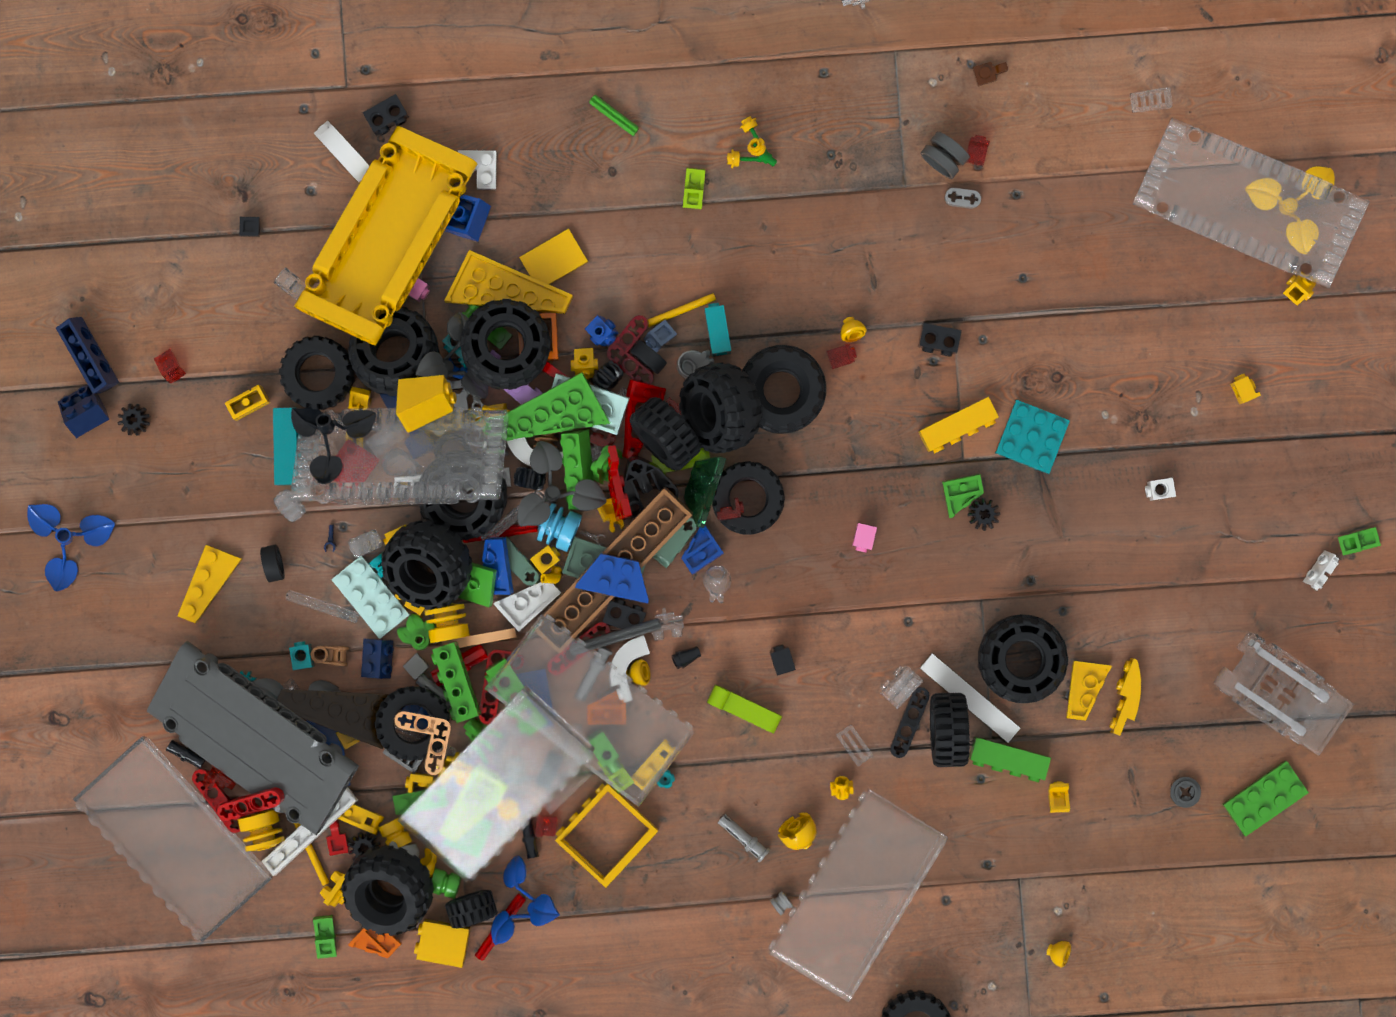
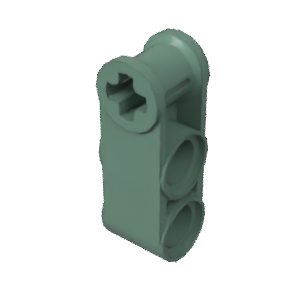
M689 518L686 521L687 523L692 521V530L688 529L685 531V525L683 524L652 557L665 568L670 565L677 556L676 554L682 550L689 541L688 539L697 529V523L693 518Z
M506 537L510 570L524 584L529 586L538 584L540 581L539 572L511 540ZM528 573H530V574L535 573V575H534V579H535L534 582H533V581H527V579H528L527 574H528Z

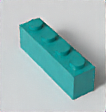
M273 408L274 485L277 486L300 485V481H303V469H300V462H303V451L300 450L303 436H300L293 427L291 419L292 408Z

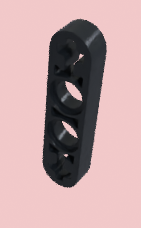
M917 687L913 690L890 745V752L896 758H902L907 754L930 695L923 687ZM921 690L924 691L923 694L926 696L925 699H921L919 702L920 705H923L922 708L911 705L912 701L917 702L918 697L915 694L916 692L920 693ZM911 708H916L919 712L916 719H911L908 716V711ZM904 726L911 728L912 732L908 737L901 735V729ZM897 737L908 740L907 744L904 742L902 744L903 753L895 754L894 746H899L900 740H897Z

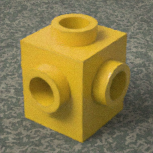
M1301 271L1297 276H1291L1286 282L1288 286L1283 294L1298 306L1304 299L1307 301L1314 294L1312 290L1316 283L1310 276Z
M593 348L574 349L571 371H575V376L583 372L586 379L593 378L595 370H598V358L594 359Z

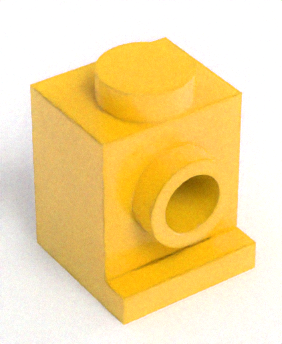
M1245 373L1235 377V382L1230 383L1239 405L1261 396L1260 392L1255 393V383L1248 376L1246 377Z

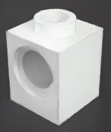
M1173 478L1147 482L1145 493L1150 498V501L1176 497ZM1158 484L1164 488V492L1161 495L1155 491V487Z

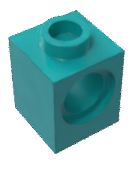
M305 641L296 642L294 647L289 648L293 670L315 667L314 661L311 658V644L306 645ZM299 650H303L306 653V658L303 661L297 657Z

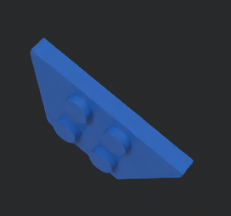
M601 553L575 586L577 589L649 603L640 563L636 560Z

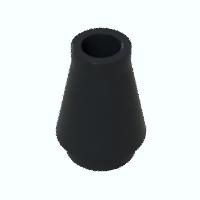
M696 646L675 651V654L671 655L677 669H684L701 657V653Z

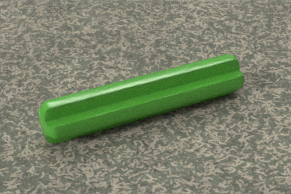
M597 95L590 99L589 102L593 107L629 134L634 136L639 130L637 125Z

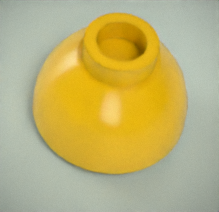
M847 317L843 320L841 339L845 342L857 341L866 334L867 329L862 322L855 320L854 317Z
M643 659L635 661L626 670L627 680H631L637 685L646 686L650 681V668L647 662Z
M1060 941L1054 945L1050 944L1047 949V955L1050 956L1052 962L1060 968L1066 965L1071 952L1070 942Z

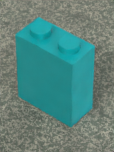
M719 303L708 304V308H705V318L712 357L731 354L724 305L720 306Z

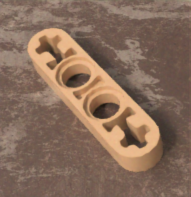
M515 628L441 642L442 646L457 642L459 648L516 638L517 635Z

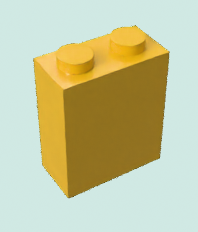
M425 919L423 923L419 924L418 935H421L420 942H416L414 954H417L416 959L462 968L471 927L456 929L452 928L450 923Z

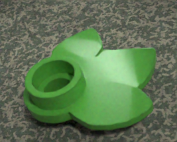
M412 613L407 619V627L398 628L397 634L403 643L411 644L416 650H424L430 642L428 631L435 628V624L423 622L418 615ZM419 637L423 639L421 643H417Z

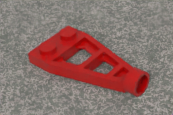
M634 380L629 381L626 397L630 399L625 411L622 457L629 459L631 456H638L643 446L639 437L633 438L631 435L630 417L635 412L636 403H645L652 397L661 398L663 401L666 388Z

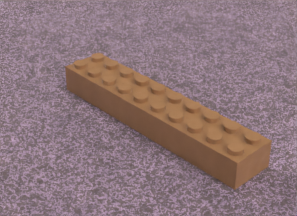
M664 487L602 553L639 561L642 568L693 515V512L668 488ZM594 561L531 627L559 654L615 597L575 588L577 582Z

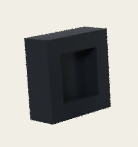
M240 217L239 236L260 237V217Z

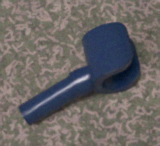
M329 525L328 542L324 545L325 552H327L328 544L333 546V552L336 550L337 545L333 538L334 525Z

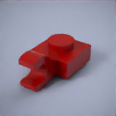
M336 820L330 825L331 835L326 837L330 856L349 852L346 833H340L339 820Z

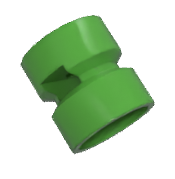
M435 868L432 877L433 894L440 895L444 893L445 897L455 899L462 875L452 872L448 875L445 870Z

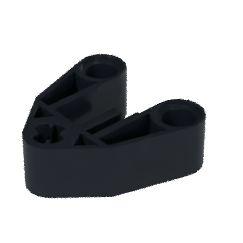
M636 455L631 456L627 460L623 474L625 484L623 493H627L630 507L633 504L639 505L637 511H631L632 515L630 517L635 518L644 509L639 493L632 481L634 479L637 480L643 494L649 493L653 490L647 477V473H650L659 491L664 487L673 488V494L677 498L679 496V491L674 482L657 464ZM636 462L639 466L638 469H635V467L633 466V464Z

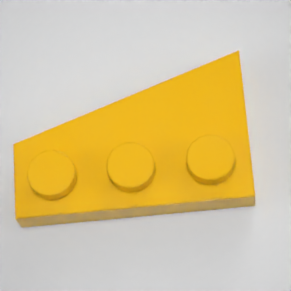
M1073 661L1066 718L1087 720L1096 697L1105 682L1104 680L1112 667L1111 665Z

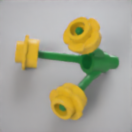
M747 117L741 121L742 126H740V129H743L745 133L749 131L752 133L754 138L750 141L747 149L748 152H751V155L756 157H740L739 151L732 149L731 153H727V165H731V168L739 167L740 161H755L768 163L773 167L777 160L766 150L765 141L759 138L754 128L758 126L756 118Z

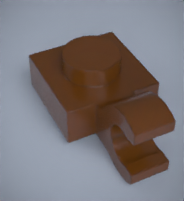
M992 62L973 67L978 87L997 81L996 75L1008 71L1006 62L994 67Z

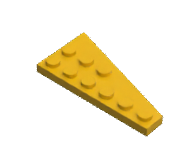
M469 250L444 301L445 303L483 306L493 300L511 299L526 303L536 311L565 314L573 299V295Z

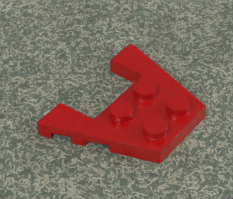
M616 445L608 446V453L610 455L608 457V488L617 521L631 516L632 513L628 495L623 493V487L625 486L624 478L619 476V458Z

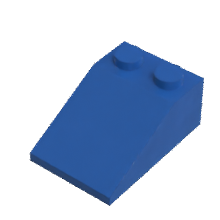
M461 195L459 205L445 231L478 242L491 206L479 198Z

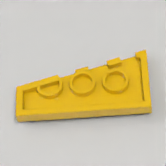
M205 545L178 617L197 623L224 583L232 575L234 569L242 561V558Z

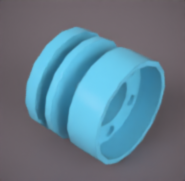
M551 503L550 516L545 523L539 525L537 540L542 542L545 535H548L546 544L549 545L553 538H556V548L568 552L577 533L582 515L570 511L565 518L563 517L564 507H560L556 514L554 512L557 505Z

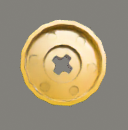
M451 603L445 607H436L425 611V616L434 614L435 618L426 620V623L436 624V628L428 631L430 643L470 636L468 624L459 623L458 619L466 617V613L457 615V610L465 609L464 604Z
M273 809L237 819L240 832L250 831V835L242 840L243 842L252 841L253 844L245 846V851H261L275 847L280 842L285 841L284 836L275 837V834L282 832L283 829L273 828L272 825L280 821L278 812Z

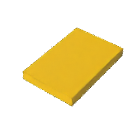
M569 229L519 257L530 277L549 285L588 263Z

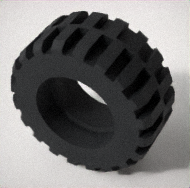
M307 336L301 341L294 342L293 346L285 351L287 354L281 359L282 367L279 368V374L281 375V385L291 400L306 408L326 410L329 407L337 406V403L343 402L346 399L345 396L350 393L352 383H355V377L349 354L338 342L328 337ZM314 355L327 357L335 368L333 382L328 388L321 391L308 389L300 379L302 364L306 359Z
M649 398L631 415L630 425L634 429V433L639 437V440L662 464H665L666 467L671 468V470H681L700 452L701 443L693 429L672 406L662 401L661 398Z
M738 462L726 468L718 476L712 489V507L720 523L729 530L743 535L757 534L770 528L781 515L785 501L784 488L779 477L769 467L758 462ZM744 480H752L759 483L766 494L764 508L753 516L738 514L730 503L732 488Z
M415 686L399 688L390 693L379 705L380 707L376 712V734L382 746L392 755L410 761L422 760L426 758L430 734L414 742L402 739L395 730V715L408 705H418L424 708L429 716L445 719L448 722L450 714L445 703L431 690ZM441 722L440 725L436 726V729H439V735L434 734V738L445 740V736L441 735L442 731L446 730L447 727L444 726V722ZM440 741L434 742L432 750L434 752L440 750L443 744Z
M935 693L931 696L930 742L933 764L937 767H964L968 764L970 749L969 715L966 696L962 693Z
M909 990L905 994H897V997L894 1000L891 999L888 1002V1006L882 1010V1017H904L914 1011L924 1012L930 1017H951L948 1009L940 999H937L931 993L927 994L921 990H918V992Z

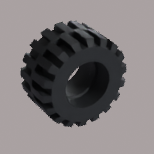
M491 890L469 893L452 899L445 904L451 927L456 929L481 923L498 914Z

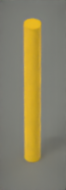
M714 293L648 319L649 327L715 301Z
M294 823L296 829L301 825L299 823ZM311 843L305 849L322 886L330 882Z

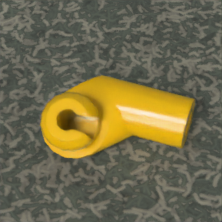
M553 566L552 572L541 575V583L556 584L560 582L562 568Z

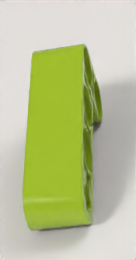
M716 684L707 700L708 704L725 710L773 734L782 719L781 715Z

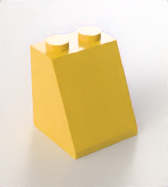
M444 375L398 379L396 414L407 432H412L453 412L454 404L457 401L456 393L452 391L451 384L447 382Z

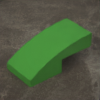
M1376 527L1338 537L1343 556L1381 546Z
M333 915L314 917L317 959L337 957Z

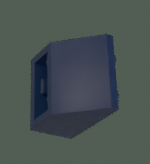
M88 385L80 387L74 393L58 401L64 424L75 438L82 436L109 420L107 410L99 395L93 394Z

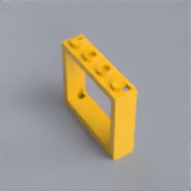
M602 783L595 790L597 795L593 799L588 798L582 804L584 809L579 814L575 812L570 817L569 821L571 823L566 828L562 826L557 831L556 835L558 837L555 841L606 888L653 838L659 829L620 793L618 794L611 784L607 783L604 785ZM609 792L640 820L648 830L604 876L564 838L599 800Z

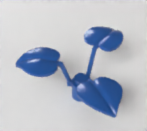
M48 504L28 505L27 509L28 522L34 533L46 537L53 530L56 532V540L61 544L63 560L53 558L45 567L46 579L54 591L66 589L77 577V564L72 560L66 561L65 545L72 542L73 536L84 535V541L88 545L101 546L107 542L115 527V523L107 517L90 515L80 522V529L83 532H70L67 528H55L59 525L61 516L58 509Z
M519 855L513 857L506 866L503 880L508 888L515 886L517 890L532 900L527 907L529 914L509 916L507 911L500 912L495 917L491 928L492 941L495 945L503 944L512 937L515 928L512 920L515 918H530L533 925L542 926L560 915L549 895L541 894L534 898L519 886L526 878V865Z

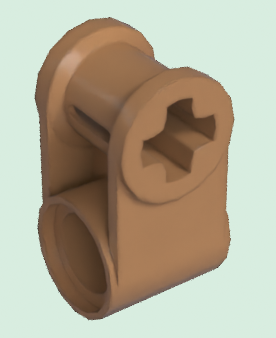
M317 646L311 651V658L316 663L348 666L346 655L349 647ZM318 649L325 651V658L322 660L316 657L315 653Z

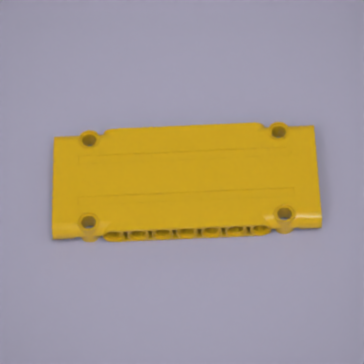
M396 126L388 143L380 148L381 156L379 159H375L370 164L317 257L312 269L313 274L306 278V287L294 305L301 312L375 346L386 327L392 324L395 311H399L454 215L460 202V196L466 192V184L478 165L470 157L400 126ZM389 153H394L391 157H387ZM455 183H460L459 186L452 187ZM319 282L316 288H312L315 283ZM386 313L384 318L378 319L381 314Z

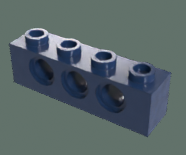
M82 317L69 318L56 327L57 332L93 394L107 392L119 383Z

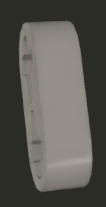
M951 188L944 196L945 202L954 207L974 209L981 202L980 194L977 191ZM952 192H955V196L962 198L955 199V201L952 202L951 198H948V195H951ZM971 195H974L977 201L970 204V201L964 200V197L970 198Z

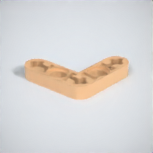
M406 711L398 712L394 717V723L398 728L430 734L424 768L428 774H439L443 768L451 730L450 723L441 718ZM405 714L407 719L412 720V716H416L413 722L414 728H410L411 723H404V726H401L398 717H402ZM421 718L426 719L428 722L427 728L423 730L417 727V721ZM441 722H444V726L447 727L446 730L442 731L441 735L445 736V740L434 738V734L439 735V729H436V726L440 725ZM436 741H440L443 744L442 751L438 753L432 750V745ZM430 753L435 756H441V760L436 759V764L439 765V768L435 769L434 772H431V768L428 767V764H432L434 759L430 757Z

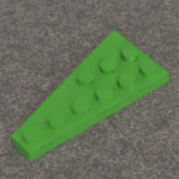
M581 372L482 425L481 428L490 444L518 438L533 437L535 435H545L601 424L605 425L611 422L584 373Z

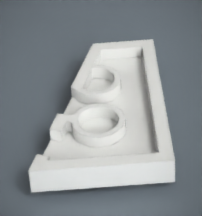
M540 582L493 604L519 632L556 599L561 592L554 584Z

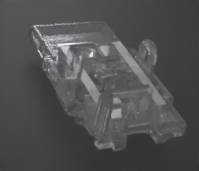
M1248 632L1237 646V649L1244 653L1238 665L1232 672L1228 668L1223 667L1213 684L1220 687L1219 690L1226 695H1231L1233 697L1231 701L1237 703L1238 706L1276 732H1279L1280 735L1283 737L1289 735L1291 740L1320 756L1355 704L1336 692V689L1328 683L1324 684L1323 681L1325 679L1283 649L1274 643L1268 645L1267 641L1258 634ZM1268 675L1279 684L1275 686L1264 678ZM1263 682L1274 689L1272 694L1261 689L1260 683ZM1299 682L1293 691L1296 694L1294 699L1283 691L1284 688L1292 690L1296 683ZM1281 694L1291 701V704L1287 705L1285 703L1282 709L1278 710L1282 705V701L1277 699V697Z

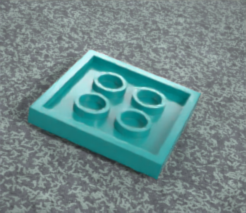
M1015 400L995 454L1050 474L1070 420Z

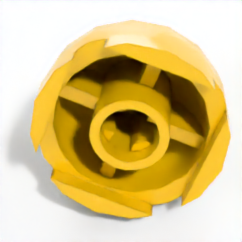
M799 813L800 817L796 819L792 816L779 827L778 831L780 834L777 835L786 847L792 850L807 849L812 845L817 830L814 820L808 813Z

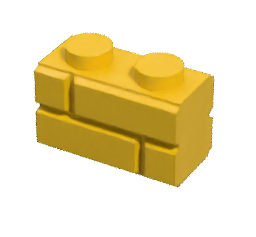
M257 385L251 388V391L247 390L225 402V405L233 420L238 421L271 402L263 387Z

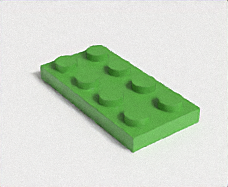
M1284 761L1223 803V806L1243 835L1247 836L1309 792L1289 763Z

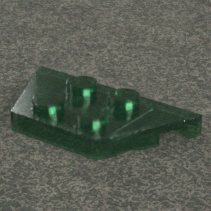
M724 457L695 461L691 470V476L685 488L684 499L688 508L693 512L692 517L697 527L704 528L726 462Z

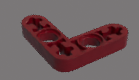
M638 315L629 322L608 348L607 357L610 361L618 364L634 381L642 382V376L637 374L635 377L633 375L639 370V367H642L643 369L640 372L644 375L648 373V378L650 379L649 382L645 381L644 383L651 385L654 381L653 372L629 353L649 327L648 319L643 315ZM643 319L644 328L639 327L636 330V332L639 333V335L637 336L633 331L629 330V328L631 326L632 329H634L637 326V323L635 321ZM630 333L633 336L631 344L624 343V334ZM612 349H619V355L622 357L625 354L628 356L623 360L622 364H619V361H621L619 357H612ZM628 360H632L636 364V368L633 371H628L625 367Z

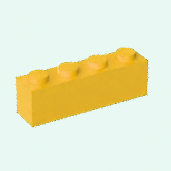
M987 397L920 430L918 433L927 451L933 450L935 454L945 449L944 444L950 442L953 445L962 440L960 436L966 433L968 436L979 432V427L985 425L987 428L995 424V419L999 418L990 398Z

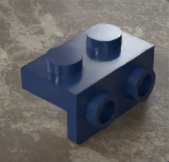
M363 639L361 677L391 678L394 651L393 640Z

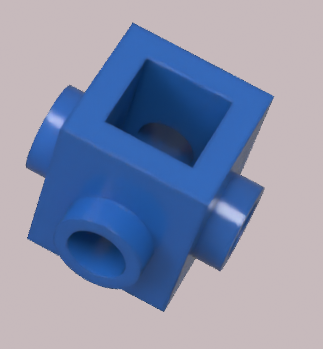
M599 315L585 328L591 335L590 340L597 346L611 345L619 333L615 329L616 325L610 319L606 320Z

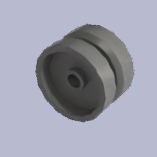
M937 131L931 139L933 146L926 145L920 155L936 171L949 179H953L959 172L957 165L963 166L970 156L952 138Z

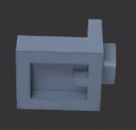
M664 320L648 332L644 337V341L655 352H658L677 333Z

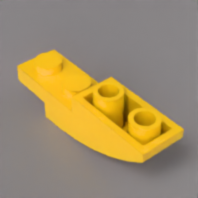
M1130 658L1129 661L1125 662L1123 667L1124 676L1118 680L1116 685L1117 694L1124 697L1123 700L1120 699L1116 707L1118 713L1116 718H1112L1109 728H1111V733L1119 736L1122 733L1127 718L1135 721L1140 702L1141 676L1138 661L1134 658Z

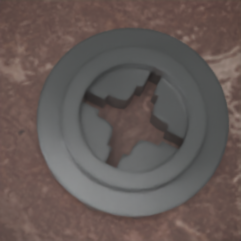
M1180 777L1173 782L1170 788V797L1180 807H1192L1201 797L1200 785L1190 777ZM1179 787L1185 789L1190 787L1188 793L1191 798L1186 795L1181 797L1182 791Z

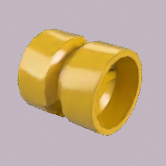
M401 817L378 827L382 837L387 838L386 845L394 841L398 847H402L412 842L408 831H404L405 824Z

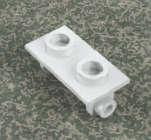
M1324 550L1312 569L1308 571L1303 582L1311 585L1314 590L1318 591L1328 579L1324 573L1327 572L1331 575L1339 564V558L1335 554Z

